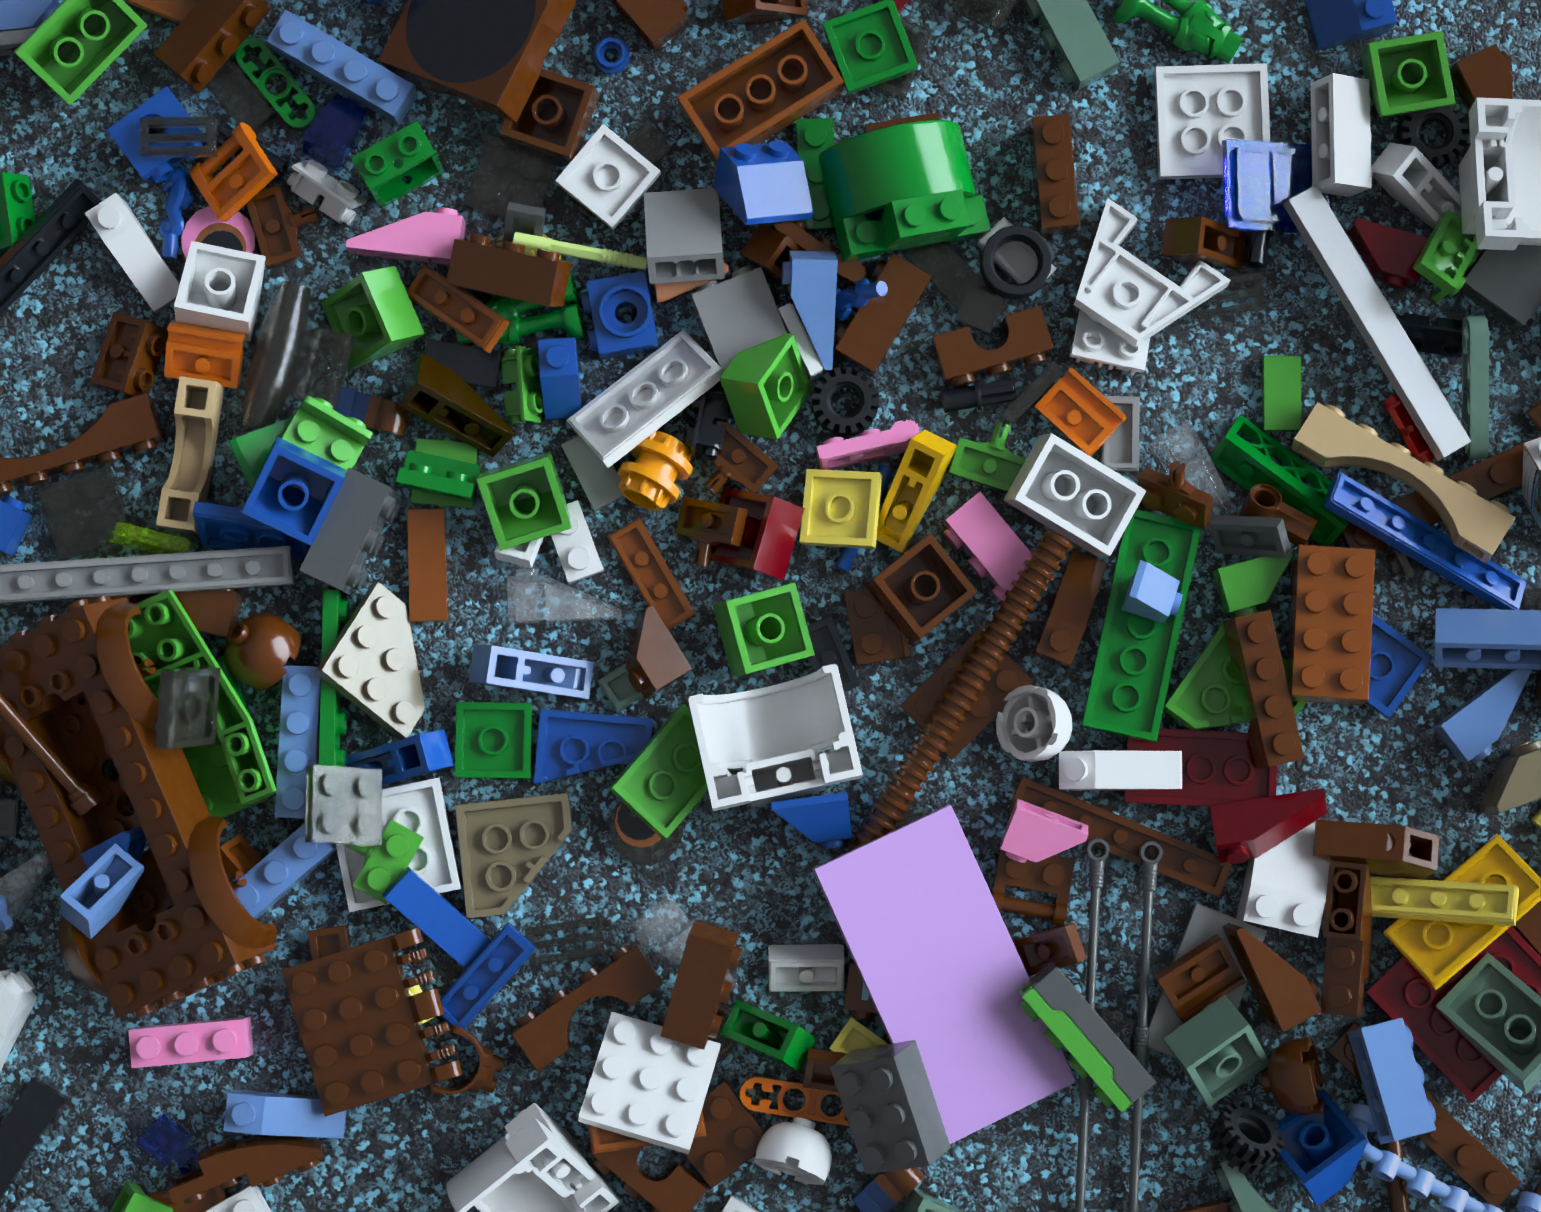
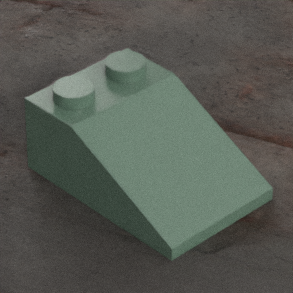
M1487 952L1436 1005V1009L1500 1073L1527 1094L1541 1080V997Z

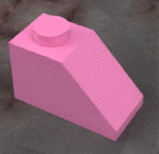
M1017 799L1003 833L1000 849L1006 851L1005 855L1015 861L1026 863L1028 859L1037 863L1086 842L1088 825Z

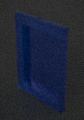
M1239 139L1222 140L1225 229L1300 233L1283 204L1312 187V145ZM1322 193L1332 209V194Z

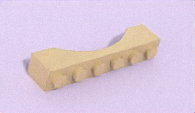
M1317 402L1294 438L1291 450L1322 468L1339 466L1362 467L1383 472L1403 481L1420 493L1437 511L1446 525L1455 546L1488 564L1516 518L1509 514L1510 510L1508 507L1498 501L1490 500L1489 502L1478 496L1476 489L1466 482H1454L1443 475V470L1437 465L1427 461L1422 463L1410 456V451L1404 446L1395 442L1391 444L1385 442L1368 425L1362 423L1354 424L1346 419L1345 414L1337 407L1329 404L1323 406Z

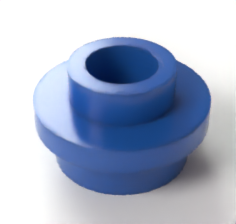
M606 37L595 45L593 60L596 67L603 73L617 74L627 67L630 60V51L627 44L620 38ZM615 51L619 57L614 62H608L605 59L606 53Z

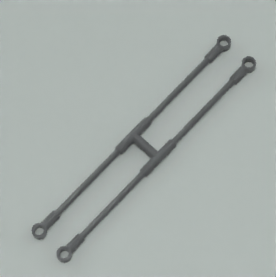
M1093 838L1086 845V853L1090 857L1088 886L1091 887L1085 1000L1093 1009L1095 1007L1100 888H1103L1105 859L1110 852L1108 843L1101 838ZM1151 840L1143 842L1138 851L1140 858L1143 860L1141 889L1144 890L1138 1021L1137 1026L1134 1027L1132 1053L1146 1071L1148 1068L1149 1045L1147 1011L1153 891H1156L1158 862L1163 855L1162 847L1157 842ZM1097 842L1102 843L1104 846V852L1100 856H1094L1091 853L1092 845ZM1149 845H1154L1157 848V855L1153 859H1147L1144 855L1145 848ZM1079 1075L1078 1092L1081 1093L1075 1212H1084L1089 1106L1090 1093H1093V1079L1090 1075L1084 1080ZM1146 1092L1133 1103L1128 1212H1137L1142 1110L1143 1096H1146Z

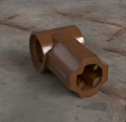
M1265 483L1255 484L1250 489L1238 516L1283 518L1289 542L1296 546L1306 544L1318 522L1316 519L1282 502L1280 492L1275 487Z

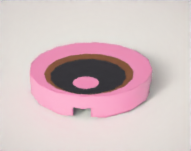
M207 206L197 211L186 222L181 236L182 251L186 259L191 241L253 254L257 251V239L254 228L249 219L240 211L226 222L218 220L210 206Z

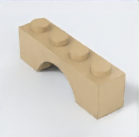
M179 377L174 408L176 424L174 455L168 479L161 490L156 525L165 530L198 534L193 517V508L195 501L207 503L225 388L217 381Z

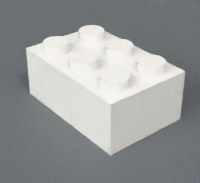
M1050 433L1039 435L1003 501L1093 555L1103 557L1111 556L1146 490Z

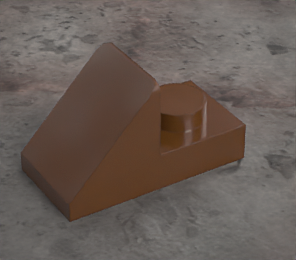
M1075 923L1064 924L1063 926L1056 925L1013 940L1028 976L1038 974L1051 961L1060 968L1087 959Z

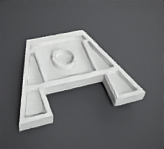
M1107 198L1074 306L1136 347L1228 287L1231 280L1199 260L1182 284L1178 286L1120 247V244L1134 228L1138 219Z

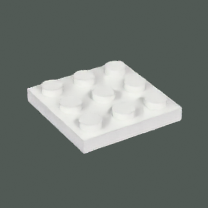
M1267 63L1155 67L1158 180L1264 177L1272 174Z
M440 778L345 797L344 810H338V820H331L349 912L387 905L353 886L363 869L365 857L345 847V845L350 840L362 847V845L349 839L353 832L373 844L375 840L382 836L391 819L424 837L408 865L415 873L438 893L462 889Z
M611 1012L580 1110L578 1122L689 1154L721 1044L708 1040L703 1050L661 1037L663 1026Z

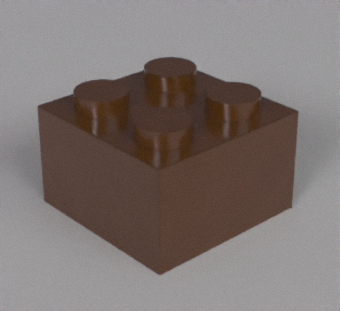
M541 68L540 76L517 123L504 118L499 134L508 143L570 163L582 148L600 95L593 85Z
M931 533L920 539L865 583L869 591L911 643L921 639L978 593Z

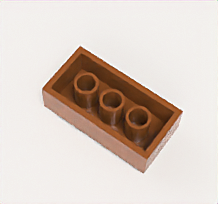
M805 19L679 95L677 97L678 108L717 168L720 148L734 147L740 143L758 145L842 93L844 80Z
M1300 544L1294 550L1287 662V684L1291 701L1362 706L1369 700L1376 550Z

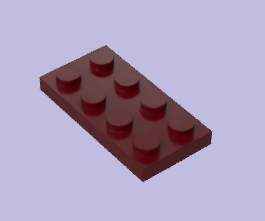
M1159 728L1155 744L1127 737L1125 739V751H1182V789L1123 790V802L1210 807L1212 805L1276 796L1277 765L1256 769L1248 733Z

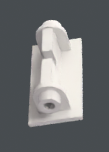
M304 160L293 164L291 167L295 170L287 180V184L291 186V191L312 205L316 204L320 195L325 197L319 210L339 224L344 222L349 225L356 216V212L352 209L367 202L366 199L358 195L359 190L346 181L336 180L327 174L328 169L317 161Z

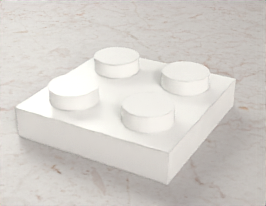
M602 124L555 182L614 230L660 176L661 171L607 126Z

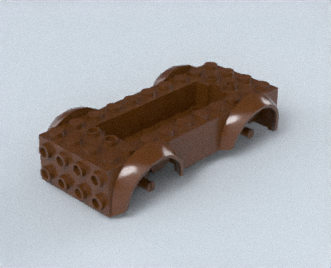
M106 595L89 603L87 599L74 602L65 607L66 614L60 617L58 614L46 617L36 623L38 629L32 632L29 629L20 631L8 637L9 644L2 647L0 644V693L79 782L85 781L88 786L93 784L102 794V799L85 814L78 816L69 806L71 801L67 798L69 793L1 717L0 779L10 785L19 787L63 892L88 869L82 858V853L123 831L142 827L150 847L143 852L141 864L144 866V871L135 884L131 900L125 901L118 914L92 939H89L66 920L62 913L58 923L59 945L63 959L72 974L86 988L99 995L108 997L116 1018L132 1013L134 1019L173 1004L183 997L197 993L209 985L230 978L242 970H247L265 962L263 954L276 948L275 942L278 931L274 923H261L252 917L237 898L234 890L245 886L247 880L245 878L233 883V881L245 876L241 871H236L229 876L226 874L220 852V835L228 825L225 819L211 816L175 734L182 719L180 713L164 706L144 681V678L156 673V667L148 668L154 665V663L150 659H146L136 665L130 648L128 625L131 617L141 614L138 605L128 602L127 597L111 600L109 595ZM109 759H113L120 776L116 781H112L110 775L105 774L104 771L105 763ZM127 795L135 811L133 814L125 806Z

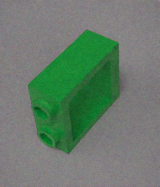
M418 121L411 123L351 157L381 209L445 173L434 148ZM404 177H411V182L409 184L403 183Z

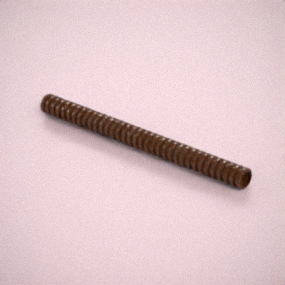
M1044 529L1042 533L1045 535L1043 540L1038 539L1036 542L1038 548L1036 551L1031 550L1030 555L1032 557L1030 560L1024 561L1023 564L1026 567L1023 571H1018V580L1011 582L1013 588L1011 591L1006 590L1004 593L1007 596L1006 599L999 601L998 604L1001 607L998 611H993V620L986 622L988 628L986 631L981 630L979 633L982 636L981 639L974 641L973 645L976 647L973 651H968V660L961 662L963 668L961 671L956 670L954 673L956 679L949 681L948 685L950 688L948 692L943 691V700L936 702L935 705L938 708L936 711L931 710L929 713L931 719L929 722L924 721L923 726L925 728L923 732L918 731V740L911 742L910 745L913 748L911 751L904 753L906 759L904 762L899 761L898 766L900 768L898 772L893 771V780L886 782L885 785L888 788L886 791L879 793L881 799L879 802L874 801L873 806L875 808L873 812L868 811V820L861 822L860 826L863 828L861 831L854 833L856 839L849 841L848 846L850 848L848 851H843L842 855L897 829L895 824L902 822V813L908 812L910 809L907 805L909 802L916 800V797H914L915 792H921L922 787L920 784L922 781L927 782V773L934 771L935 768L932 765L935 761L939 762L941 760L940 752H946L947 747L945 744L947 741L952 742L954 738L951 735L954 731H959L960 727L957 725L960 721L964 722L966 720L965 712H971L972 707L970 704L972 701L977 702L979 699L976 695L979 691H984L985 687L982 686L984 682L991 680L989 676L991 671L996 672L997 667L995 665L997 661L1002 662L1004 659L1001 656L1004 650L1008 652L1010 649L1008 646L1009 642L1016 640L1014 634L1017 630L1019 632L1022 630L1023 627L1020 626L1022 621L1029 619L1027 613L1029 610L1034 611L1035 606L1033 604L1036 600H1041L1042 597L1039 594L1042 590H1047V581L1054 579L1052 573L1054 570L1059 571L1061 568L1058 565L1061 560L1065 561L1067 558L1064 554L1067 550L1071 551L1073 549L1070 541L1050 529Z

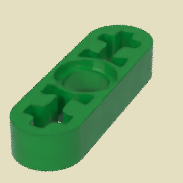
M256 38L245 39L235 53L236 61L241 69L292 130L298 132L310 130L316 124L318 112L313 102L264 42ZM252 49L255 53L262 50L259 58L267 67L262 73L254 62L245 63L249 59L246 54L249 50ZM282 76L286 79L287 87L284 92L274 95L267 91V82L271 77ZM291 97L299 108L304 109L308 107L305 111L307 118L304 121H301L299 118L291 120L295 114L286 102Z

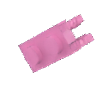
M906 419L905 422L902 420L895 422L890 430L869 429L861 432L859 437L846 440L843 437L827 439L822 443L823 445L817 446L820 470H833L906 452L911 438L920 433V427H918V423L916 424L915 421Z

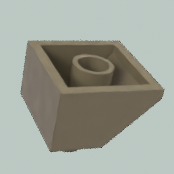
M1541 740L1527 741L1510 747L1511 755L1500 758L1479 805L1481 813H1502L1541 798Z

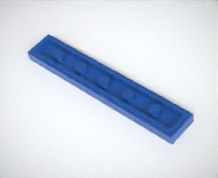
M1338 472L1333 476L1323 507L1497 609L1519 610L1527 583L1525 580L1491 560L1486 564L1453 544L1451 537L1345 474Z

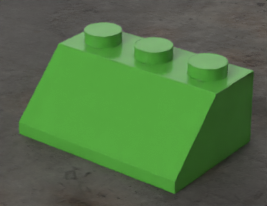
M64 0L27 37L14 53L53 92L71 106L148 25L123 0Z

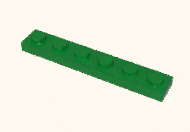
M323 590L321 662L342 631L343 623H347L349 620V601L343 600V595L339 590ZM321 678L318 816L323 820H338V810H344L345 789L344 787H339V772H345L346 752L345 749H340V735H345L347 730L346 712H341V697L345 696Z

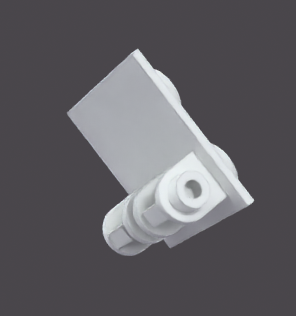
M1079 309L1074 341L1071 344L1069 357L1076 358L1075 362L1077 363L1080 361L1094 364V361L1098 362L1097 367L1099 368L1102 367L1103 363L1108 364V370H1112L1113 366H1116L1115 369L1127 371L1134 375L1135 372L1142 373L1145 371L1150 338L1135 347Z

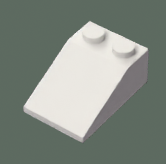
M1316 822L1311 823L1258 858L1249 859L1236 919L1318 938L1326 901L1330 861L1313 856Z

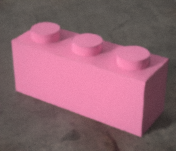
M979 492L944 521L943 524L947 530L943 533L957 550L961 546L971 557L967 561L970 567L980 578L986 575L995 586L991 590L998 601H1004L1007 597L1004 593L1006 590L1011 591L1013 588L1011 582L1018 580V571L1024 570L1026 567L1023 564L1024 561L1030 560L1032 555H1030L1029 549L984 495Z
M251 1016L141 1026L128 1030L131 1068L246 1058L254 1054Z

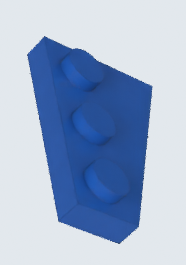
M540 709L534 784L632 761L652 738L654 719Z

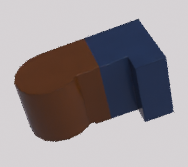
M341 386L335 411L345 417L350 416L362 421L369 431L398 437L403 436L409 411L398 406V402L380 399L378 396L358 392L355 389Z
M918 1167L876 1173L855 1191L851 1198L862 1212H889L923 1180L925 1175Z

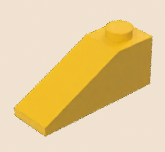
M925 429L911 438L879 513L877 541L901 553L905 551L946 474L957 445Z

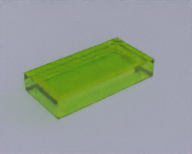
M119 521L111 528L108 542L156 554L188 553L191 543L187 538Z

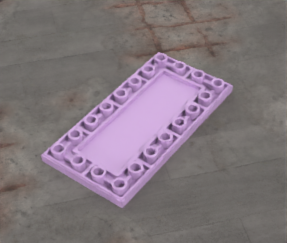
M946 805L812 869L891 1044L916 1040L950 1144L1076 1082L1062 1050L1058 1051L1044 1035V1032L1049 1029L1040 1017L1033 1022L1019 1006L1024 999L1018 990L1026 983L1028 984L1030 979L951 805Z

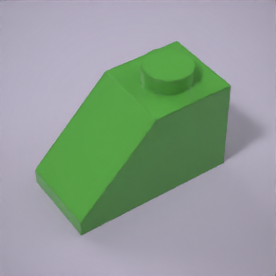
M1291 549L1286 557L1263 556L1212 571L1224 615L1234 612L1235 616L1239 617L1258 613L1256 606L1268 601L1293 557Z

